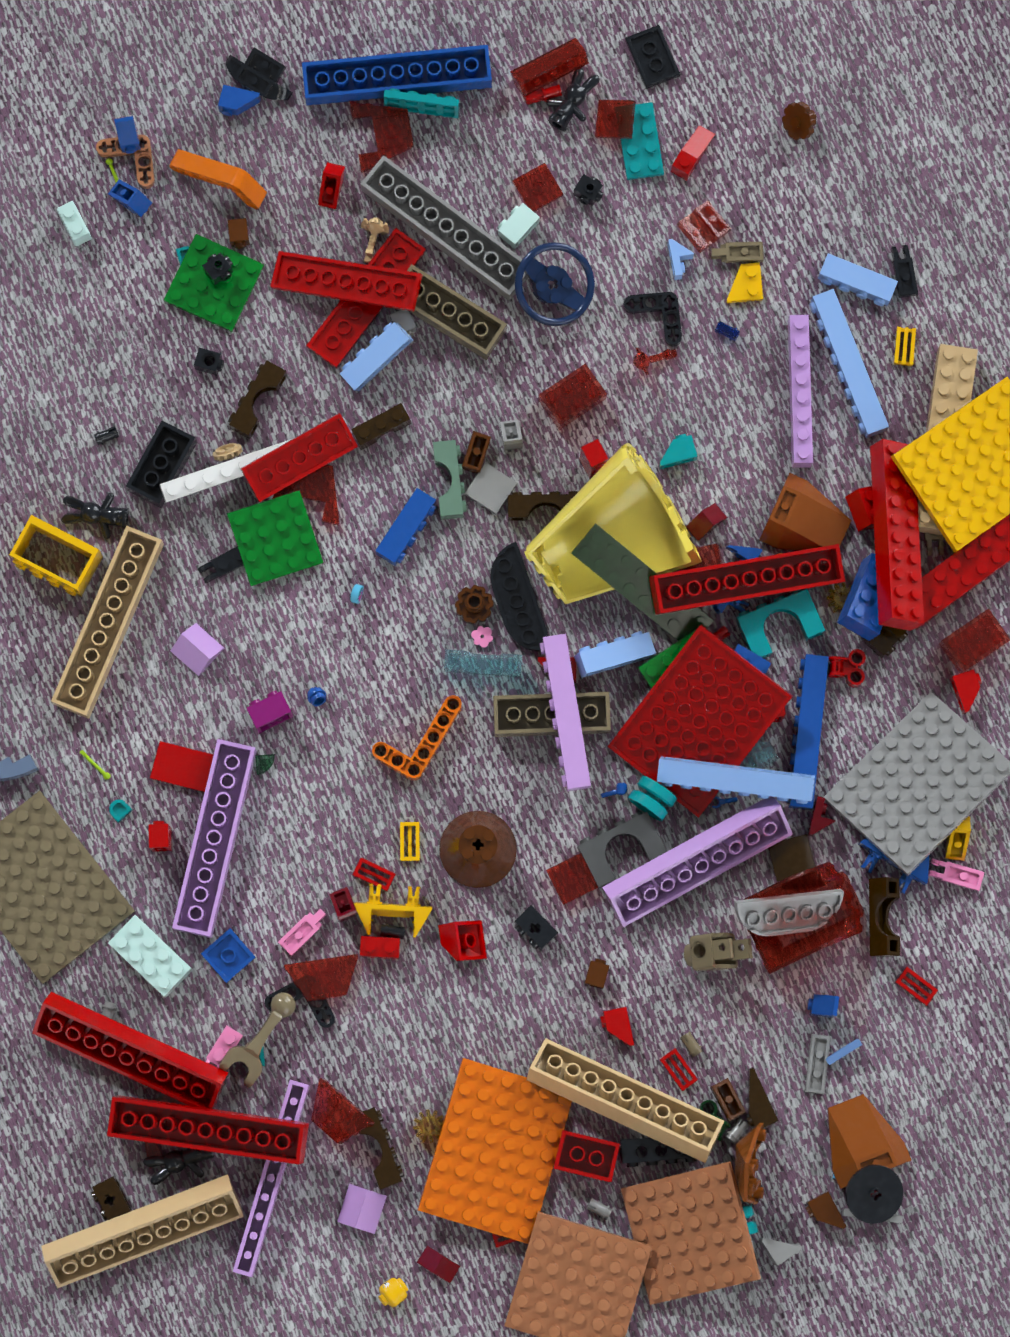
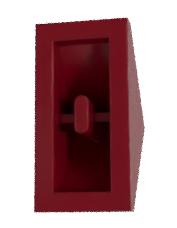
M714 503L702 510L686 528L699 541L724 521L727 516Z
M348 887L329 894L340 922L359 915Z
M426 1246L417 1261L418 1264L451 1283L460 1268L458 1264L429 1246Z

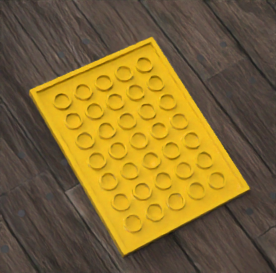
M1008 376L891 456L953 552L958 551L1010 514V379Z

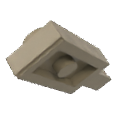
M763 242L725 243L720 245V248L711 249V259H721V262L726 263L763 262Z

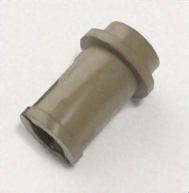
M690 1031L680 1037V1040H682L690 1052L688 1053L689 1055L695 1057L702 1052V1046H699Z

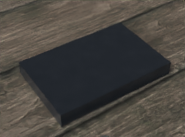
M660 25L625 38L645 89L680 76Z

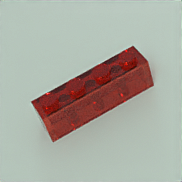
M574 38L510 71L514 85L522 96L525 97L589 64L585 49Z

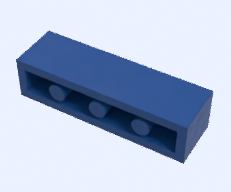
M416 488L375 550L376 555L394 566L397 563L401 564L406 556L405 550L407 547L411 548L417 539L415 535L418 531L422 532L427 524L425 520L428 515L432 516L437 509V506H435L436 499Z

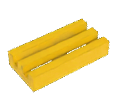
M897 326L894 365L913 366L916 328L909 329L908 327L901 328ZM901 332H903V333H904V339H903L902 361H898V359H899V347H900V334H901ZM908 333H911L909 362H907Z
M400 822V861H420L419 822ZM404 826H408V857H404ZM412 826H416V857H412Z

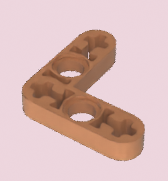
M138 135L139 143L140 140H143L147 144H144V148H140V150L131 154L122 153L119 150L118 137L102 139L97 142V153L103 158L134 154L139 186L143 189H149L154 185L150 140L147 136ZM112 143H115V152H113V148H108L107 152H103V150L100 149L103 148L104 144H106L107 147H113ZM143 157L148 158L149 164L141 166L139 165V160ZM143 171H147V176L151 179L148 180L147 184L141 181L144 179Z

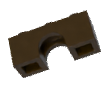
M400 403L352 428L351 432L360 450H363L378 442L377 440L386 433L392 431L395 433L410 425L411 420L404 406Z

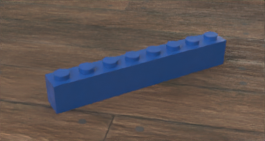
M806 654L804 659L800 660L799 670H803L802 678L798 679L797 689H801L800 697L797 696L795 705V708H799L798 715L794 716L793 724L794 727H797L796 734L792 735L791 745L795 746L794 753L790 754L789 764L793 765L791 773L815 775L812 801L802 804L797 803L796 799H788V801H785L789 803L788 808L813 809L828 656Z

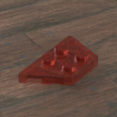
M358 954L286 964L283 967L293 979L296 987L300 989L307 1002L342 997L347 995Z
M320 1078L311 1121L336 1143L342 1144L349 1140L351 1136L361 1133L360 1131L364 1128L374 1125L375 1122L333 1085L326 1079Z

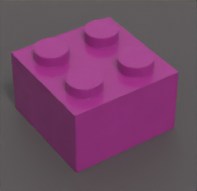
M273 691L267 694V698L261 701L259 699L254 700L246 708L259 734L293 717L281 691L278 693Z

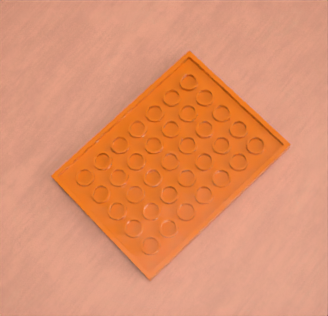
M462 1058L417 1211L529 1244L537 1213L541 1211L556 1159L561 1133L565 1128L572 1101L528 1081L527 1077Z

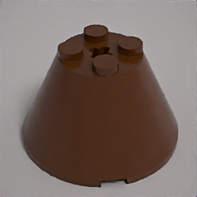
M471 811L461 814L449 823L442 834L439 851L443 867L455 881L472 888H484L498 883L510 872L516 859L517 846L514 834L504 820L489 812ZM481 844L483 847H480V850H476L474 845Z

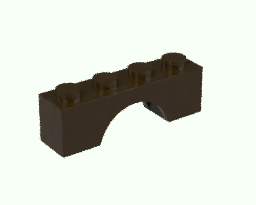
M266 360L265 364L259 366L256 373L258 376L255 381L251 380L247 387L248 393L245 397H241L238 402L239 408L237 412H233L228 420L230 429L248 439H251L259 425V420L253 412L255 400L264 392L279 391L287 377L286 370Z
M552 491L549 494L531 492L530 495H523L522 492H512L511 495H508V521H527L531 512L540 506H551L561 511L579 491H570L568 494H561L559 491Z
M881 877L869 879L870 956H900V936L891 930L888 922L890 907L894 901L900 898L899 878Z
M375 1107L352 1115L359 1134L372 1136L381 1146L382 1159L378 1167L373 1171L379 1189L382 1190L402 1182L401 1177H404L401 1165L397 1166L394 1159L398 1157L394 1147H389L387 1140L391 1138L387 1128H382L381 1122L384 1120L381 1111H376Z

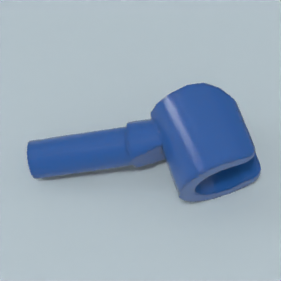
M617 783L616 790L602 793L601 797L605 798L616 794L624 795L627 793V784Z
M715 797L713 800H719V804L712 807L718 809L723 804L738 802L737 797L727 799Z

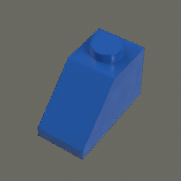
M223 85L218 103L219 111L225 116L239 115L260 103V93Z
M133 116L114 119L122 153L131 154L140 150L137 127Z
M120 179L108 193L109 196L140 217L147 212L152 204L140 190Z
M814 994L812 998L808 999L807 1010H810V1015L834 1018L837 1016L839 996Z

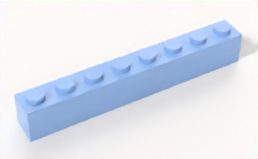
M834 289L813 296L809 304L813 314L816 313L818 329L823 331L825 335L823 338L826 348L831 350L830 358L832 364L837 365L839 370L837 372L838 379L845 385L844 393L847 400H851L853 405L851 406L853 416L859 420L858 428L860 433L864 434L865 438H869L887 431L889 428L888 422Z
M661 756L658 765L657 782H661V785L669 787L673 786V784H678L684 789H692V786L700 787L701 791L717 789L719 793L730 794L731 791L738 792L740 796L756 794L758 798L769 799V796L777 797L779 801L796 799L797 803L807 804L808 801L813 799L815 775Z

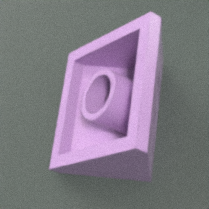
M195 623L180 635L170 652L197 676H200L223 651L224 647Z
M349 1184L337 1222L375 1234L387 1196Z

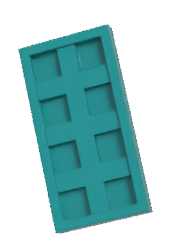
M394 88L384 90L385 109L459 118V99L453 96H445L444 98L437 97L436 94L432 93L421 95L415 91H408L406 93Z
M653 102L616 107L627 180L664 175Z

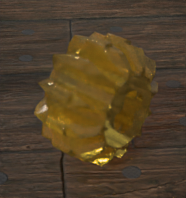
M843 582L841 588L838 584H835L834 589H829L828 592L831 595L827 596L826 600L832 601L828 604V607L835 606L833 613H836L838 609H840L841 613L852 585H849L847 589L845 582ZM842 595L846 596L843 603L839 601Z
M427 1109V1117H424L423 1113L420 1112L419 1116L422 1120L414 1119L416 1123H420V1126H413V1129L421 1130L416 1134V1137L424 1134L423 1142L429 1136L430 1143H433L432 1136L435 1135L438 1140L439 1135L437 1133L441 1132L439 1128L443 1125L439 1121L444 1117L441 1115L436 1119L437 1111L435 1110L433 1115L430 1116V1110ZM433 1121L435 1129H431L429 1132L426 1131L424 1124Z

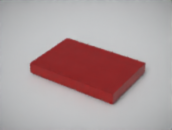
M160 741L150 779L205 793L214 754Z

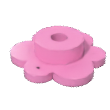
M479 626L477 630L471 633L474 644L480 645L482 648H486L489 642L493 641L491 636L492 630L489 627L483 628Z

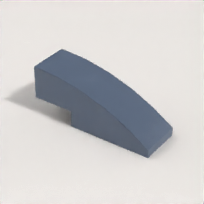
M30 754L14 763L10 757H7L0 761V781L21 778L39 769Z

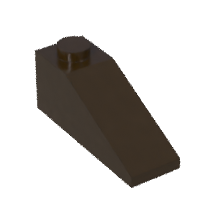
M754 1067L748 1069L747 1114L749 1117L746 1120L751 1129L759 1123H764L765 1128L779 1121Z

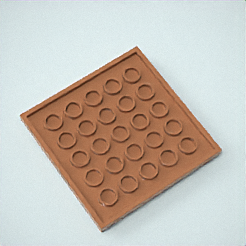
M731 1161L621 1188L633 1239L652 1245L643 1276L650 1305L761 1279Z
M538 1211L504 1326L538 1337H625L652 1245Z

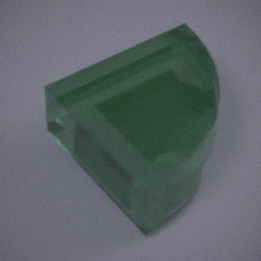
M275 754L255 755L257 775L264 774L272 767Z

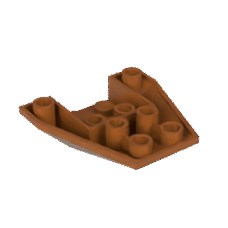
M789 473L759 541L776 549L794 551L839 544L840 547L852 520L810 482Z
M864 1094L827 1108L832 1172L839 1189L847 1187L851 1177L865 1166L877 1164L891 1169L911 1161L904 1141Z
M764 1123L756 1125L736 1144L735 1179L738 1191L743 1202L757 1205L764 1196V1187H761V1180L755 1178V1171H758L759 1159H756V1152L763 1141H766L767 1131L763 1129Z

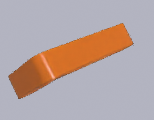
M177 149L169 165L172 170L180 174L232 190L246 205L257 210L267 194V191L245 170L184 150Z
M451 695L445 699L411 758L384 742L374 744L372 748L373 757L410 780L420 779L461 711L462 702L460 698ZM456 701L459 706L452 710L448 707V703ZM441 717H446L449 720L446 726L439 725L438 720ZM435 733L439 736V740L434 743L428 740L429 735ZM383 747L386 749V754L378 756L375 753L376 749ZM421 750H427L429 757L421 759L418 754ZM395 757H401L403 763L395 766L392 760ZM413 766L418 767L420 770L415 776L409 774V769Z

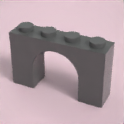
M642 811L631 815V820L625 822L623 819L614 824L615 828L609 831L605 828L597 832L598 836L592 839L589 836L579 841L580 845L577 848L598 889L616 880L605 855L606 846L613 838L618 836L634 838L641 845L648 861L667 852L648 812L642 813Z

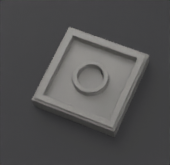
M485 463L480 473L477 474L465 492V495L497 515L508 499V495L516 487L517 482L488 463Z

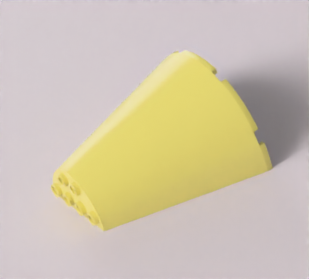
M629 443L622 445L527 545L526 551H524L527 559L535 563L534 567L538 574L542 573L545 575L543 577L548 587H553L556 598L558 600L562 599L565 604L615 590L571 554L595 523L657 574L674 572L702 562L697 548L689 539L691 536L670 497L665 495L662 484L641 455L638 456L636 449Z

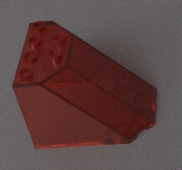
M826 862L789 876L743 899L842 889L844 891L837 913L834 912L827 920L828 923L819 929L777 936H760L748 930L769 974L862 932L863 925L860 923V918L864 916V909L848 876L842 871H836L831 862Z

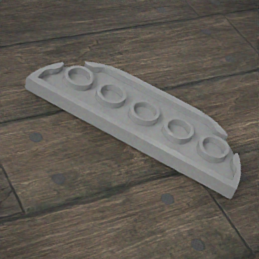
M842 889L737 900L734 901V908L742 925L752 933L760 936L809 932L827 924V920L834 912L837 913L843 900L844 891Z

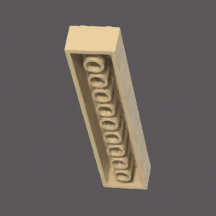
M940 344L936 356L926 432L971 401L978 354L977 349ZM917 497L919 532L942 535Z
M126 526L51 702L53 705L85 718H90L164 543L161 539Z
M546 1038L529 1068L528 1081L706 1163L724 1124V1120Z
M227 1174L42 1245L41 1248L44 1262L57 1288L232 1222L244 1217L238 1196Z

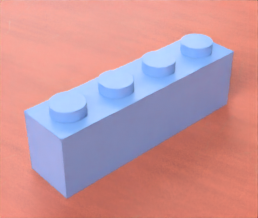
M829 253L818 276L822 283L836 285L843 292L851 291L856 293V296L861 299H871L878 306H888L898 282Z
M399 323L387 324L380 336L377 335L369 342L370 345L366 349H361L356 354V359L352 362H347L342 367L343 371L340 375L353 390L360 391L413 341Z
M642 631L631 634V637L626 639L624 636L614 639L612 643L604 641L596 644L597 647L591 649L590 646L579 649L574 658L581 678L649 659L656 654L649 632L642 634Z

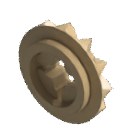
M229 443L218 447L212 455L214 460L223 461L239 456L243 450L240 444Z

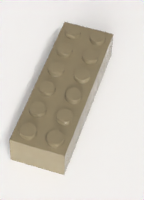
M411 264L407 271L421 273L423 276L415 311L409 312L487 360L506 332L507 323Z
M609 692L576 693L582 734L610 733ZM552 695L493 696L495 737L558 735L557 730L553 729L552 718H555V713L550 711L549 700L552 699Z

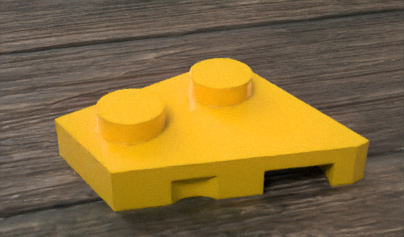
M760 262L741 264L728 295L727 303L762 301L763 291Z

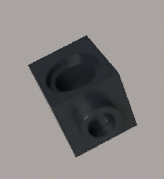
M199 347L194 362L195 370L217 376L218 371H222L224 365L221 353ZM207 359L215 360L211 366H207L205 362Z

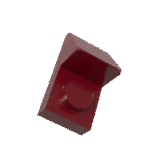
M817 796L815 800L808 836H813L836 821L821 817V814L825 815L827 804L824 803L825 798Z

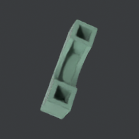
M456 440L433 442L435 465L446 469L452 479L449 490L439 497L441 520L463 518V512H467L466 500L462 501L461 494L465 493L464 482H460L459 475H463L462 463L458 464L457 457L461 456L460 445H456Z

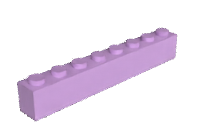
M790 315L788 319L792 468H811L813 464L809 315Z
M566 634L543 637V643H540L541 654H545L546 659L543 662L544 673H548L549 680L546 681L547 692H551L552 699L549 700L550 711L555 713V718H552L553 729L558 732V737H555L556 748L561 750V756L558 757L560 768H564L565 774L561 776L562 785L567 787V791L590 788L591 783Z

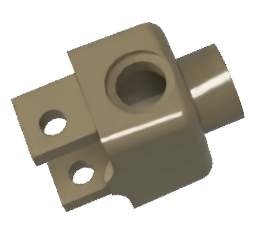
M733 933L695 935L690 937V944H686L684 948L686 964L695 971L733 969L738 966L737 960L753 958L751 939L735 940ZM742 944L744 945V950H743V951L741 950V945H742Z

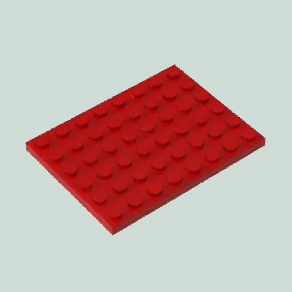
M700 625L607 747L644 776L656 782L661 756L739 766L793 695ZM673 784L671 787L664 786L677 797V801L698 818L719 792L717 789L701 791L700 787L692 786V789H684L678 784Z

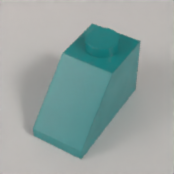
M681 434L676 436V439H673L660 461V470L697 460L698 456L692 435Z

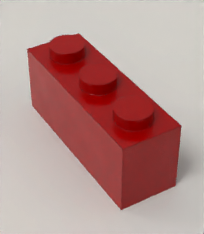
M599 439L581 447L579 460L587 476L591 479L609 458Z

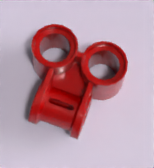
M854 649L847 658L830 656V672L827 676L846 678V683L850 687H859L865 679L864 672L859 669L866 660L865 653L860 649ZM852 655L860 656L861 662L854 663L851 658ZM851 674L859 675L860 681L853 682L850 677Z

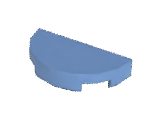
M856 1039L826 1058L827 1063L831 1065L862 1045L861 1041Z

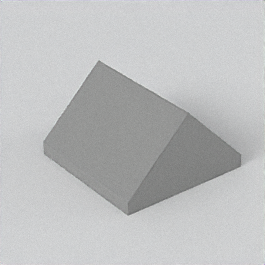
M759 1238L760 1244L776 1266L802 1249V1246Z

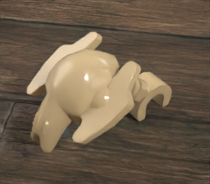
M378 217L371 218L369 221L367 218H364L361 224V228L371 233L368 247L365 251L364 263H369L373 258L377 235L380 233L381 235L389 234L388 224L386 222L383 224V221Z

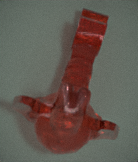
M638 347L636 348L637 354L634 357L633 364L636 368L642 369L646 375H649L648 366L650 363L664 359L669 360L678 355L676 349L671 351L667 349L660 354L647 356Z

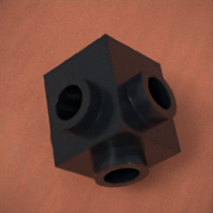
M583 174L574 188L573 195L578 197L581 203L593 206L595 202L601 200L604 194L602 192L603 185L597 178H590Z
M221 252L210 256L207 262L202 265L204 272L214 285L220 281L228 280L232 276L231 273H233L232 261L227 255L224 257Z

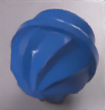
M315 686L308 691L307 699L313 706H320L325 703L326 692L323 689Z

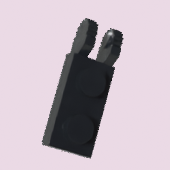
M903 245L902 248L904 259H899L897 248L891 247L895 279L898 281L897 290L899 298L917 296L918 288L908 245Z
M236 546L210 560L211 562L200 566L198 571L202 573L212 567L215 568V573L203 579L205 583H208L242 567L243 563L238 547Z

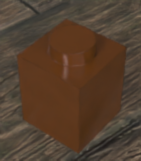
M247 219L227 220L231 247L242 249L246 245H250Z
M595 958V961H590L584 982L585 985L600 989L604 988L609 970V965H606L607 961Z

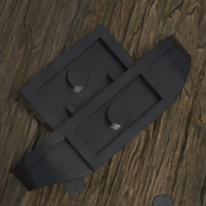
M255 47L245 63L232 55L228 57L225 64L229 73L236 81L254 92L260 93L266 99L287 101L290 99L293 92L278 84L286 66Z

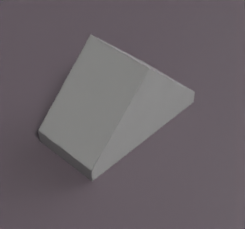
M519 420L500 422L503 450L522 449L523 440Z

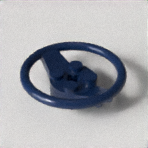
M557 242L539 245L525 255L517 268L515 292L518 302L528 316L541 324L561 326L575 321L587 310L594 295L595 280L592 268L584 255L570 245ZM549 250H560L574 256L586 273L587 292L585 298L572 287V279L563 268L554 265L545 266L534 257ZM524 272L532 283L534 296L539 301L552 304L559 303L575 312L562 318H547L535 312L529 306L523 294L522 279ZM549 281L554 282V288H549Z

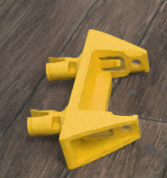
M369 884V901L367 903H354L367 934L371 935L372 915L402 918L414 917V921H412L414 924L413 937H416L433 906H421L419 904L420 887H416L415 895L413 896L412 886H408L407 903L401 905L380 902L382 884L377 885L376 893H374L373 884Z

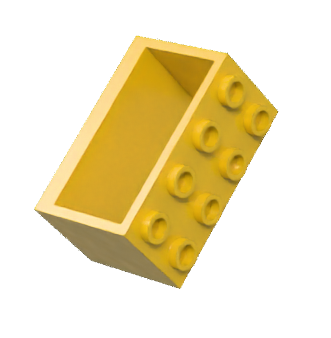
M33 515L30 516L9 554L17 568L23 571L26 568L29 569L33 576L41 580L43 577L49 581L48 583L56 588L62 586L66 593L74 597L76 595L82 597L103 558L99 549ZM36 531L90 558L76 584L22 558Z

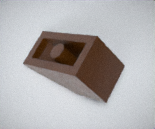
M829 1191L806 1202L807 1207H805V1210L810 1218L814 1217L817 1221L841 1229L847 1227Z

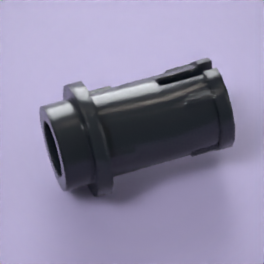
M115 426L101 432L96 431L97 433L94 434L98 445H104V442L119 437Z
M388 923L386 925L382 924L380 936L403 939L405 927L390 926Z

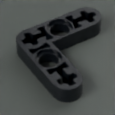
M649 293L630 295L625 298L623 307L629 314L662 311L665 342L672 347L680 344L682 332L678 298L675 293ZM667 297L674 300L671 305L672 310H668V303L664 302L667 300ZM649 298L654 299L656 305L652 308L647 307L645 301ZM640 299H643V308H640V304L635 305L634 309H631L630 306H627L630 300H633V303H640ZM674 315L677 321L674 324H669L666 321V317ZM667 328H674V335L678 336L675 342H672L670 338L668 339L671 336V329L667 330Z
M304 976L268 995L265 999V1007L271 1011V1006L269 1007L268 1005L270 998L278 993H285L289 988H293L296 990L295 1001L305 997L320 1026L329 1028L335 1022V1016L317 981L312 976ZM306 979L313 981L311 985L313 991L316 989L319 991L313 993L310 997L307 996L310 993L307 987L303 988L304 980ZM315 996H320L323 1000L320 1007L312 1005V999ZM325 1006L328 1008V1010H324L325 1014L332 1017L329 1019V1024L321 1022L323 1019L321 1012L318 1015L316 1014V1011L322 1010Z

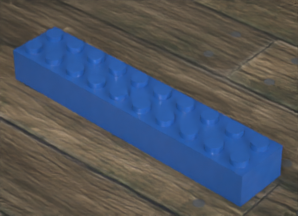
M488 45L302 62L306 106L384 98V90L391 88L406 93L408 91H415L421 95L492 88Z

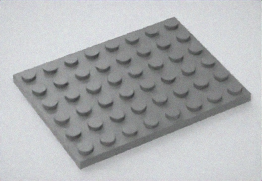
M930 692L824 798L829 805L909 876L1010 775V761L936 695Z

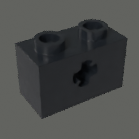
M532 905L514 921L516 924L514 928L522 936L526 934L530 938L528 942L535 949L539 947L542 950L558 935V932ZM539 925L540 928H538V930H540V932L531 933L530 930L532 928H530V926Z

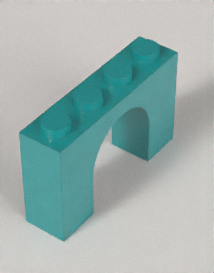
M808 589L793 591L789 597L785 598L783 595L775 598L774 603L769 605L763 603L756 606L757 610L752 612L746 610L738 614L739 617H737L736 623L748 650L762 658L772 655V649L764 633V622L767 617L776 612H785L792 615L798 621L806 641L824 634L826 630Z

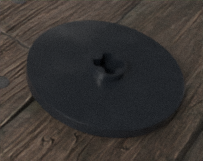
M877 1164L865 1166L859 1169L849 1180L845 1194L846 1203L850 1212L862 1222L870 1224L884 1222L894 1216L901 1206L903 1200L902 1182L898 1175L886 1166ZM874 1190L878 1192V1195H875V1198L871 1196V1193H874Z

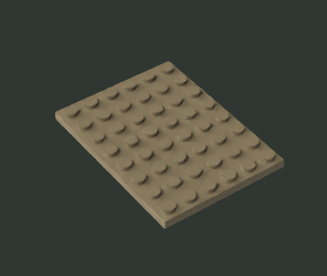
M39 790L0 821V931L39 981L44 984L136 911Z

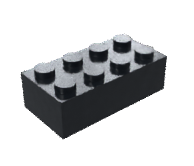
M161 421L126 485L127 491L162 508L165 499L159 485L179 477L197 444L196 437Z

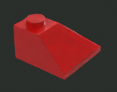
M482 920L458 921L438 925L440 943L456 961L487 959Z

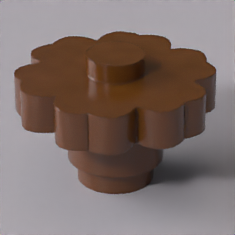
M802 101L788 104L784 109L785 116L782 117L783 128L788 130L789 137L795 140L809 138L814 133L813 126L816 125L817 116L815 112L810 110V106Z
M473 585L471 589L465 587L457 594L458 601L455 603L456 613L458 616H463L465 623L474 625L478 620L485 622L491 616L490 609L493 608L494 602L492 595L486 593L484 587Z

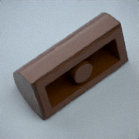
M476 431L472 432L462 469L472 473H480L491 436Z
M728 1078L710 1087L728 1122L746 1113Z

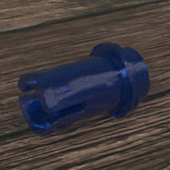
M719 321L715 329L716 333L729 338V341H736L740 334L737 327L733 328L722 321Z

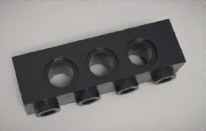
M650 1137L620 1140L622 1164L626 1163L627 1167H637L638 1162H646V1166L658 1165V1161L666 1160V1164L678 1163L677 1159H685V1162L697 1161V1159L687 1154H677L674 1148ZM658 1145L665 1146L666 1153L664 1156L656 1154L655 1149ZM639 1146L644 1147L647 1151L644 1158H639L636 1155V1149Z

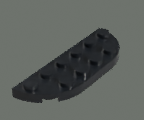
M513 542L500 551L492 565L490 574L491 587L509 636L523 648L540 651V643H543V637L549 635L517 542Z

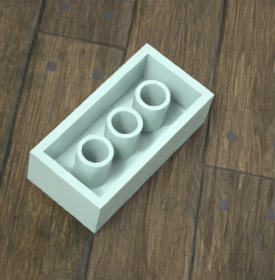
M136 915L108 942L165 998L193 970Z

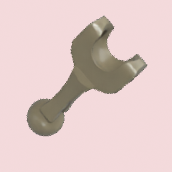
M288 993L276 994L271 1001V1012L260 1031L245 1046L230 1048L220 1062L219 1068L226 1071L235 1062L245 1063L248 1066V1073L244 1078V1085L248 1088L251 1087L262 1073V1064L259 1058L262 1047L282 1018L288 1017L294 1012L296 1008L295 999Z

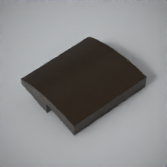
M807 834L782 840L768 848L777 882L817 872Z

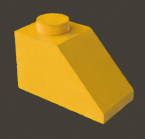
M970 816L947 837L945 859L965 861L971 833Z

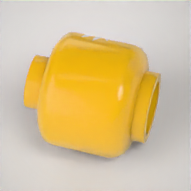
M390 1278L379 1287L380 1296L378 1298L384 1306L388 1304L391 1307H396L407 1298L408 1288L400 1278Z

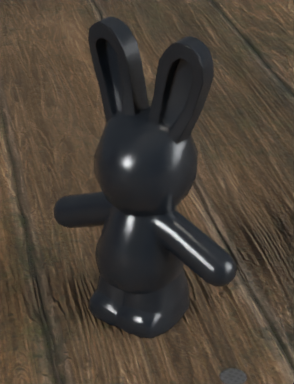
M579 67L573 73L571 85L565 90L564 100H547L546 104L548 106L557 107L548 118L549 123L553 127L565 132L573 114L581 122L586 120V116L577 106L584 102L586 94L599 83L600 78L598 75L590 76L580 86L584 77V70Z
M113 493L107 494L101 507L95 502L85 503L73 496H66L63 499V503L68 507L80 510V513H67L62 517L61 521L64 524L82 521L88 524L99 522L104 538L109 539L111 534L108 525L119 526L125 529L128 524L129 508L110 507L114 499Z
M181 1147V1150L170 1151L164 1156H148L144 1159L143 1163L147 1167L165 1165V1168L151 1177V1184L158 1185L171 1174L181 1172L186 1166L197 1177L202 1178L204 1172L196 1163L214 1158L215 1156L214 1152Z

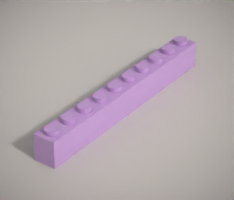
M293 1080L289 1081L278 1119L300 1121L309 1085ZM265 1161L233 1268L235 1273L248 1277L254 1276L287 1165L285 1162Z

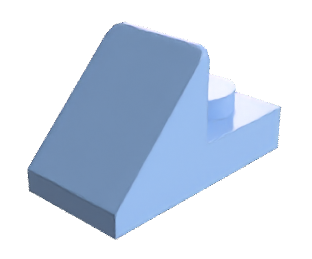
M669 239L667 245L674 280H680L683 273H685L684 262L680 261L693 259L694 253L675 240Z

